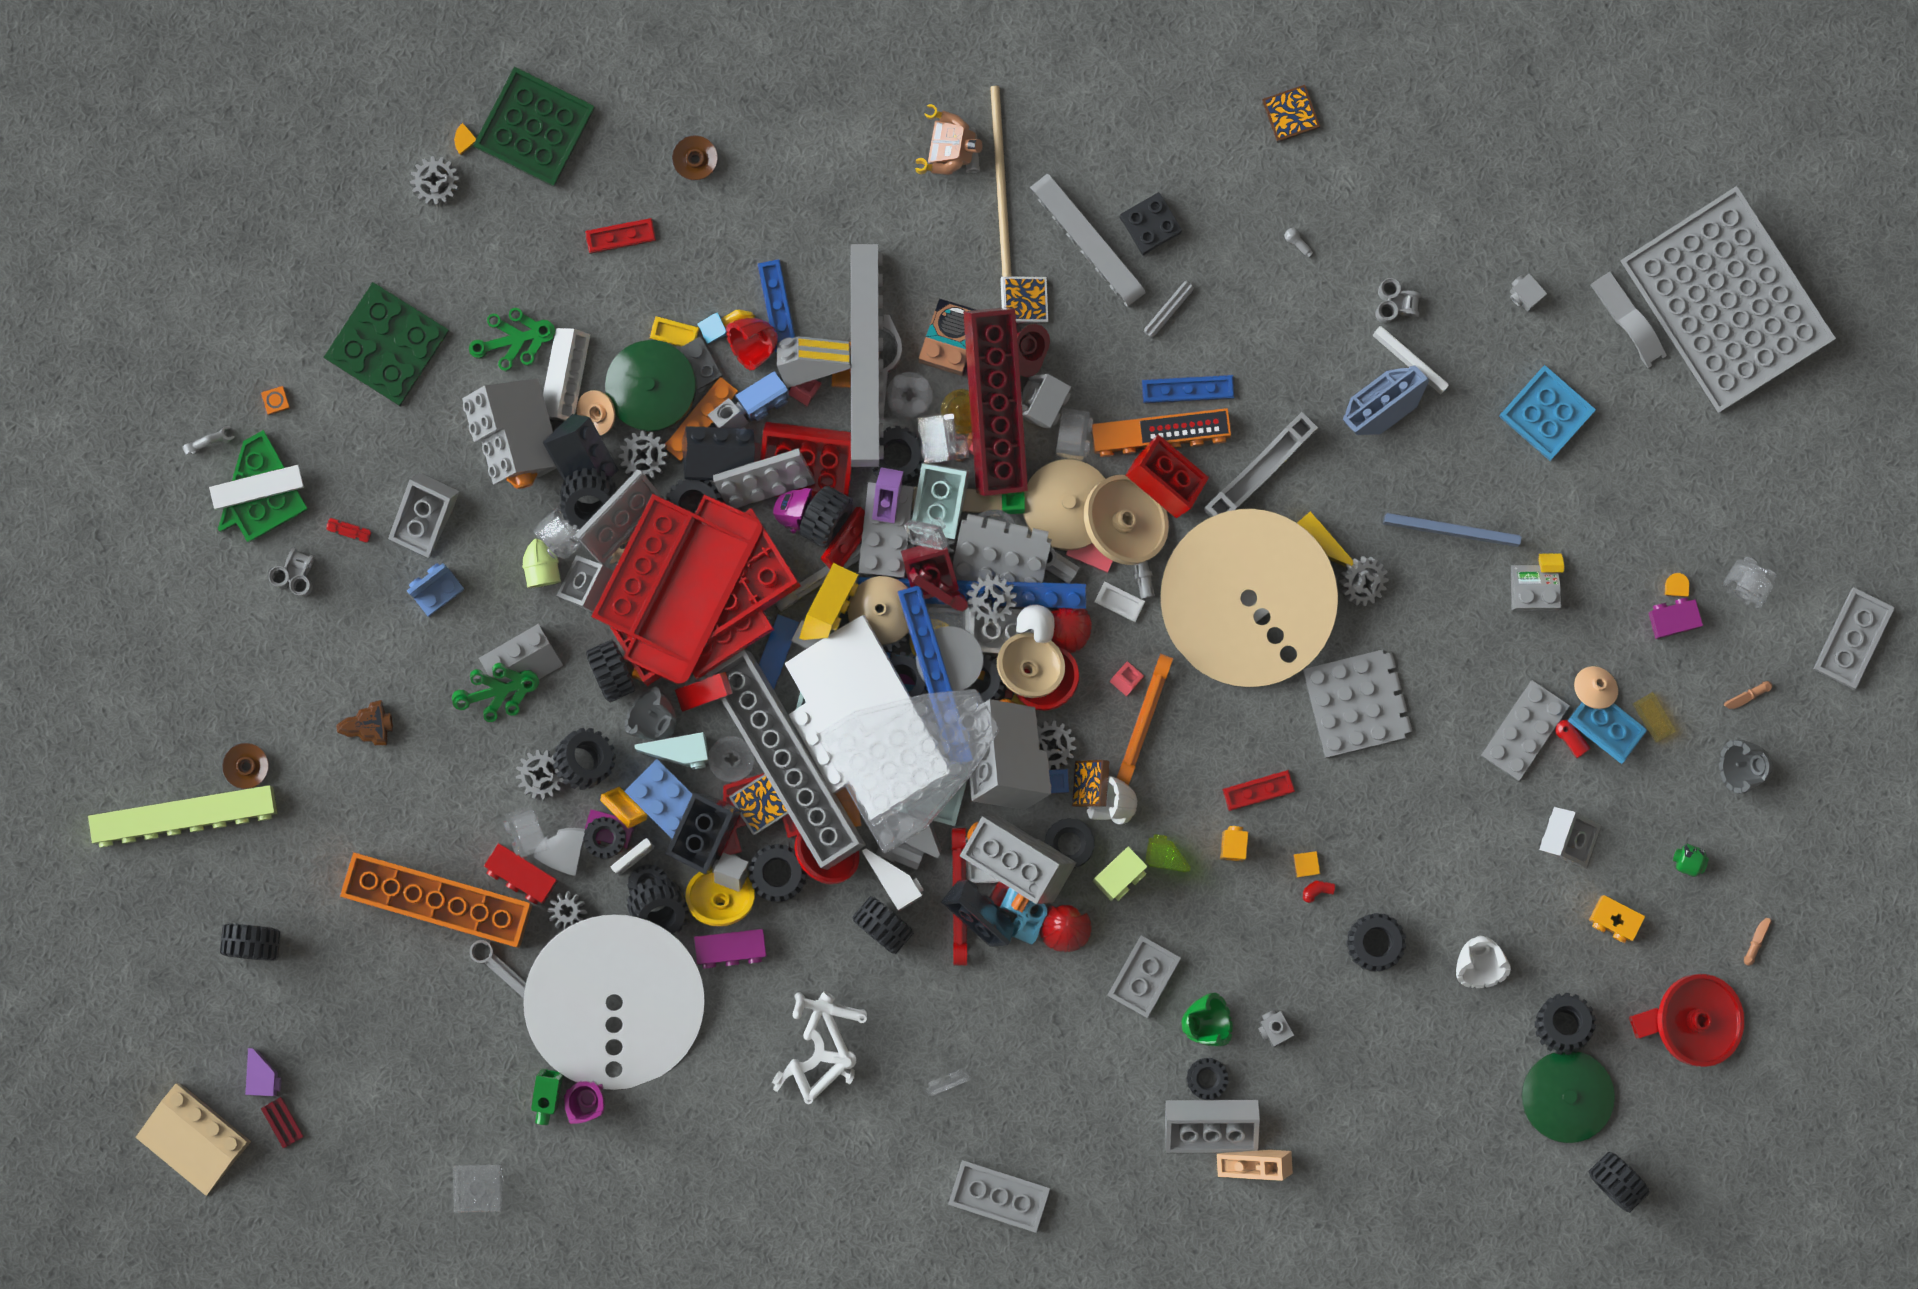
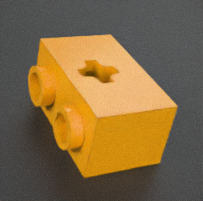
M1229 826L1228 830L1222 832L1220 860L1242 862L1246 860L1248 832L1243 831V827Z
M1603 895L1600 897L1589 921L1593 922V928L1603 933L1608 930L1614 933V939L1625 943L1626 940L1629 942L1634 940L1645 916ZM1618 915V920L1621 924L1613 926L1614 921L1610 918Z

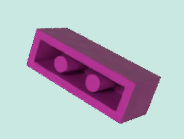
M764 929L694 937L697 965H702L703 969L715 968L716 963L725 962L726 966L739 965V960L748 959L749 964L762 962V958L767 957Z

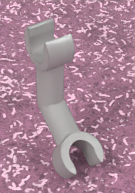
M225 426L217 433L206 435L195 442L182 446L185 455L189 453L194 454L211 443L218 441L230 442L235 436L226 437L224 432L231 427Z

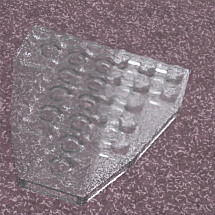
M976 689L922 694L855 710L816 734L882 852L886 854L927 828L972 775L1000 731V728Z

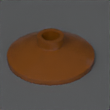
M696 135L685 137L679 141L672 155L676 171L682 177L689 180H701L708 177L714 171L718 159L714 145L708 139ZM698 156L700 160L698 163H693L691 158Z
M241 743L235 745L226 753L222 768L224 776L230 784L237 788L250 789L256 787L265 779L269 763L266 754L261 748L254 744ZM249 762L251 765L248 771L243 769V764Z

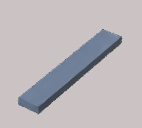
M1387 513L1383 520L1384 525L1514 547H1518L1521 543L1520 535Z

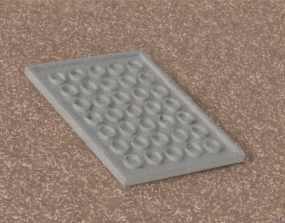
M1737 186L1620 260L1718 413L1836 339Z

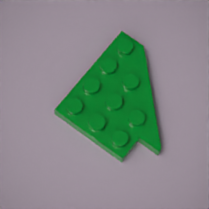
M264 430L243 441L232 481L285 468ZM298 490L223 508L218 531L222 533L237 524L246 541L250 543L307 511L308 508Z

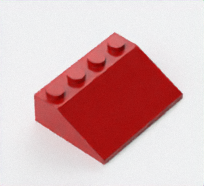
M774 422L765 423L760 460L766 459L768 445L773 446L775 450L774 456L800 449L814 476L815 484L803 487L813 489L811 493L812 498L825 486H830L849 496L852 472L851 432Z

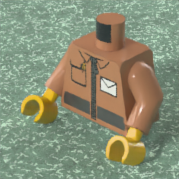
M929 104L927 107L934 109L935 113L933 115L925 114V116L931 120L939 118V121H935L928 158V163L930 164H927L924 158H918L916 163L924 164L925 166L922 169L915 168V170L921 175L927 171H931L934 174L950 175L960 169L962 165L969 164L973 153L981 152L982 141L975 139V132L969 130V125L961 117L946 111L939 112L934 105Z

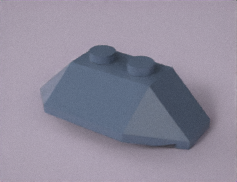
M1415 365L1409 366V368L1386 371L1350 398L1343 421L1356 435L1382 434L1417 408L1429 379Z

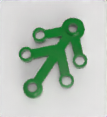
M512 308L509 311L511 321L520 322L531 329L521 332L502 321L497 314H490L487 317L488 325L491 328L503 331L509 336L487 342L474 340L469 345V352L474 358L480 359L487 354V351L511 345L505 357H502L498 362L499 368L507 372L511 370L512 362L524 342L533 339L528 351H524L520 356V360L524 365H532L535 359L534 356L541 344L551 341L555 335V327L550 321L540 320L536 322L524 315L519 308ZM515 311L520 313V317L517 319L512 318V314ZM493 317L498 318V322L495 325L490 324V319ZM542 327L548 329V332L544 335L539 332ZM476 345L482 346L480 352L474 351ZM525 355H531L529 362L523 360ZM505 360L509 361L510 363L507 368H503L501 366L502 362Z
M503 663L493 665V676L498 679L507 677L513 680L511 682H502L484 674L479 669H475L470 673L472 684H484L491 688L471 694L465 690H457L452 695V703L456 709L465 710L471 703L494 697L490 705L483 710L484 720L494 722L497 719V710L507 694L515 690L517 691L512 700L506 702L505 710L510 716L517 715L520 702L527 692H532L538 687L539 678L531 670H524L518 673L505 667ZM497 669H503L502 672H496ZM476 675L481 676L479 679H474ZM511 706L516 707L514 710L508 709ZM488 713H494L491 717L487 716Z

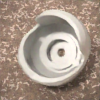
M1041 605L1027 606L1017 617L1016 631L1022 633L1028 629H1033L1036 642H1050L1054 634L1053 614L1048 608Z

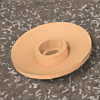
M598 390L588 391L580 397L577 403L576 414L590 417L599 435L607 433L615 421V409L611 399L605 393Z
M1595 666L1586 667L1575 678V692L1585 705L1594 709H1605L1616 701L1618 696L1616 680L1605 669Z

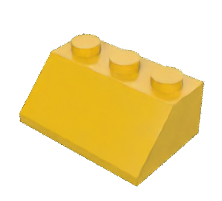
M833 563L806 615L799 636L800 639L828 638L832 630H837L841 622V618H839L840 613H846L850 604L848 598L849 596L854 597L859 587V584H856L858 574Z

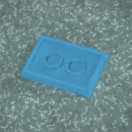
M1581 702L1568 719V722L1621 764L1647 732L1646 728L1615 703L1605 709H1594Z

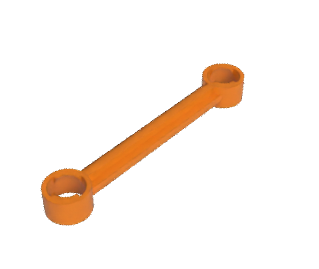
M1163 654L1159 655L1117 775V779L1123 781L1128 786L1173 660L1172 657Z

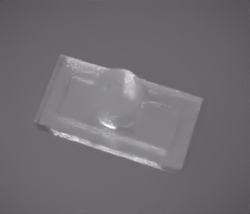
M937 517L929 524L909 520L904 524L911 544L943 550L948 546L943 533L946 525L941 518Z

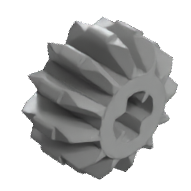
M566 892L565 899L559 893L557 894L558 903L551 899L550 903L556 907L555 909L548 908L547 912L555 913V915L549 918L551 922L559 919L555 924L556 928L561 927L564 922L563 928L565 930L569 927V923L574 925L576 924L575 920L579 922L584 920L578 917L579 914H587L586 910H579L580 907L585 905L584 901L576 904L579 895L575 894L572 900H570V892ZM565 905L573 908V912H570L572 913L570 917L561 913V911H564L562 908Z

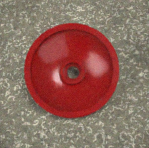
M1057 646L1065 662V673L1059 686L1052 693L1038 698H1028L1016 694L1017 698L1024 705L1035 707V710H1053L1064 705L1072 698L1077 690L1080 674L1075 659L1067 650ZM1024 669L1025 673H1031L1030 670Z
M800 832L797 834L795 840L797 860L802 869L813 879L825 884H839L847 881L856 872L860 859L859 850L828 870L822 869Z

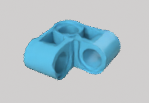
M1009 887L1000 908L1017 914L1013 922L1015 927L1012 937L1028 944H1033L1047 915V907L1045 904H1035L1029 900L1023 912L1015 910L1011 904L1018 893ZM1038 905L1037 913L1031 915L1030 909L1032 906Z

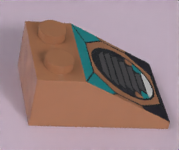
M939 298L919 356V363L962 376L967 362L963 311H973L976 309Z

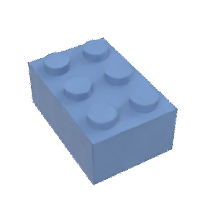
M658 759L624 791L671 838H673L692 797V793Z

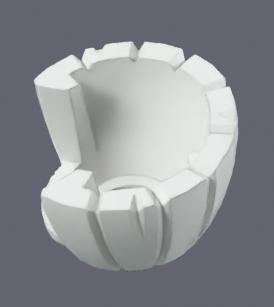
M1109 776L1106 807H1087L1089 808L1087 809L1088 816L1093 820L1112 819L1114 823L1120 825L1128 823L1136 813V794L1126 783Z
M1477 936L1470 939L1462 948L1457 962L1456 975L1458 982H1461L1465 987L1484 988L1485 986L1487 988L1504 981L1509 976L1511 967L1505 954L1496 942L1485 936Z

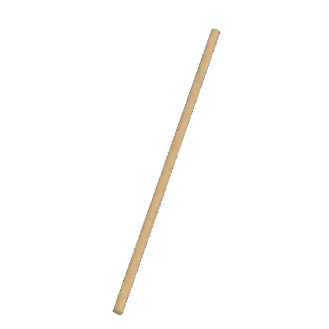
M991 86L1002 276L1012 277L1000 87Z

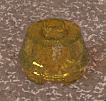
M957 389L950 392L944 398L941 405L943 423L949 430L957 434L972 433L969 390Z

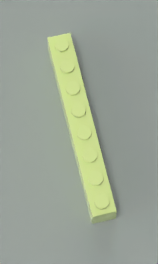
M269 785L90 815L88 820L92 843L99 844V847L113 846V841L122 840V844L136 842V837L144 836L145 840L159 838L158 834L167 832V836L181 834V830L190 829V832L203 831V826L212 825L213 828H222L227 826L226 822L235 821V824L239 825L249 823L250 818L258 817V821L272 819V815L277 814L274 789Z

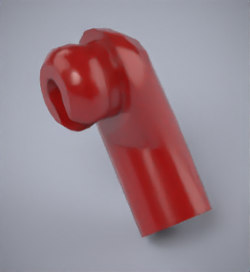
M1317 880L1313 881L1304 888L1303 900L1307 903H1312L1320 893L1333 895L1335 884Z

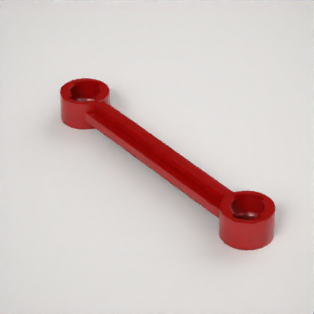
M952 828L953 886L957 881L966 880V860L960 857L966 846V828ZM953 914V966H967V926Z

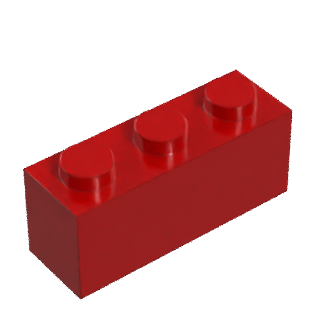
M499 843L484 865L488 869L486 874L496 880L501 877L508 881L505 886L515 892H518L519 889L527 894L525 898L535 905L538 902L544 904L558 882L557 879Z

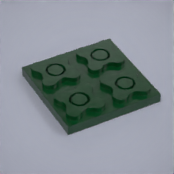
M514 67L473 147L554 187L595 106Z
M372 282L323 358L398 406H401L449 330Z

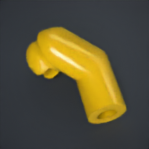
M738 309L721 318V321L727 327L732 321L755 318V315L750 311Z

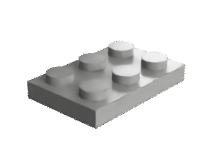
M1140 935L1107 996L1148 1018L1181 957Z

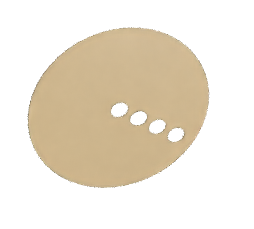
M1238 509L1215 515L1203 521L1188 532L1174 549L1162 579V615L1168 634L1176 648L1203 674L1222 683L1234 686L1258 687L1270 685L1290 678L1300 672L1315 659L1325 646L1337 615L1338 589L1336 578L1323 548L1302 526L1285 516L1270 511ZM1253 590L1257 594L1255 605L1245 606L1241 602L1243 591ZM1264 608L1269 611L1271 618L1266 625H1259L1255 622L1254 613L1256 610ZM1272 627H1278L1284 633L1283 640L1278 644L1271 643L1267 638V632ZM1292 646L1296 649L1297 657L1293 662L1287 663L1281 659L1280 652L1283 647Z

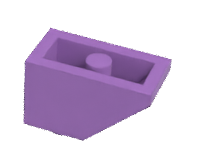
M881 467L875 488L873 520L895 523L903 471Z
M248 1048L245 1095L276 1096L277 1091L280 1092L281 1078H278V1072L257 1049Z

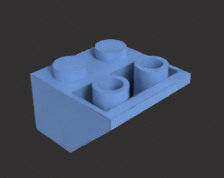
M774 371L738 393L736 398L751 421L754 419L760 421L768 415L767 411L771 408L779 409L788 402L786 399L789 398V393Z

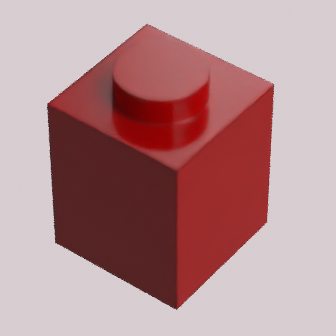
M1658 1008L1629 1016L1636 1039L1659 1032Z

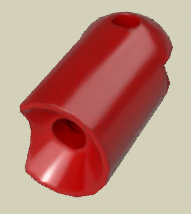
M1562 720L1556 725V735L1563 739L1575 758L1591 749L1580 731L1568 720Z

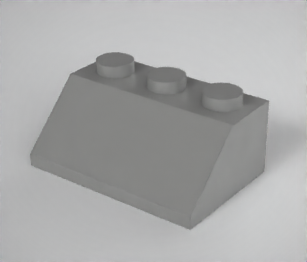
M539 624L479 658L487 674L493 678L495 677L493 676L492 667L496 663H503L505 667L518 673L524 670H531L537 674L539 679L563 666ZM503 669L496 670L498 673L503 671ZM507 677L495 678L505 683L513 681ZM517 690L509 692L506 698L515 694Z

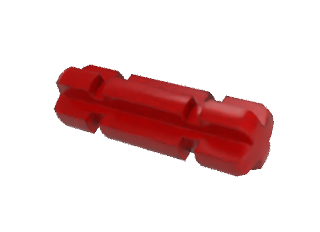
M334 518L328 520L326 529L330 532L336 533L338 531L340 535L352 539L359 538V541L365 543L371 537V530L359 529V526L344 521L339 523V520Z

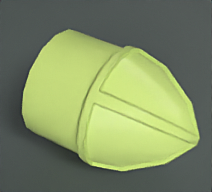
M534 539L530 543L523 557V569L525 571L527 588L547 586L561 582L558 568L559 561L555 551L546 542L539 539Z

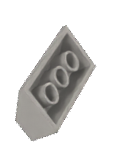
M1166 1100L1165 1152L1227 1153L1258 1151L1260 1123L1258 1100Z

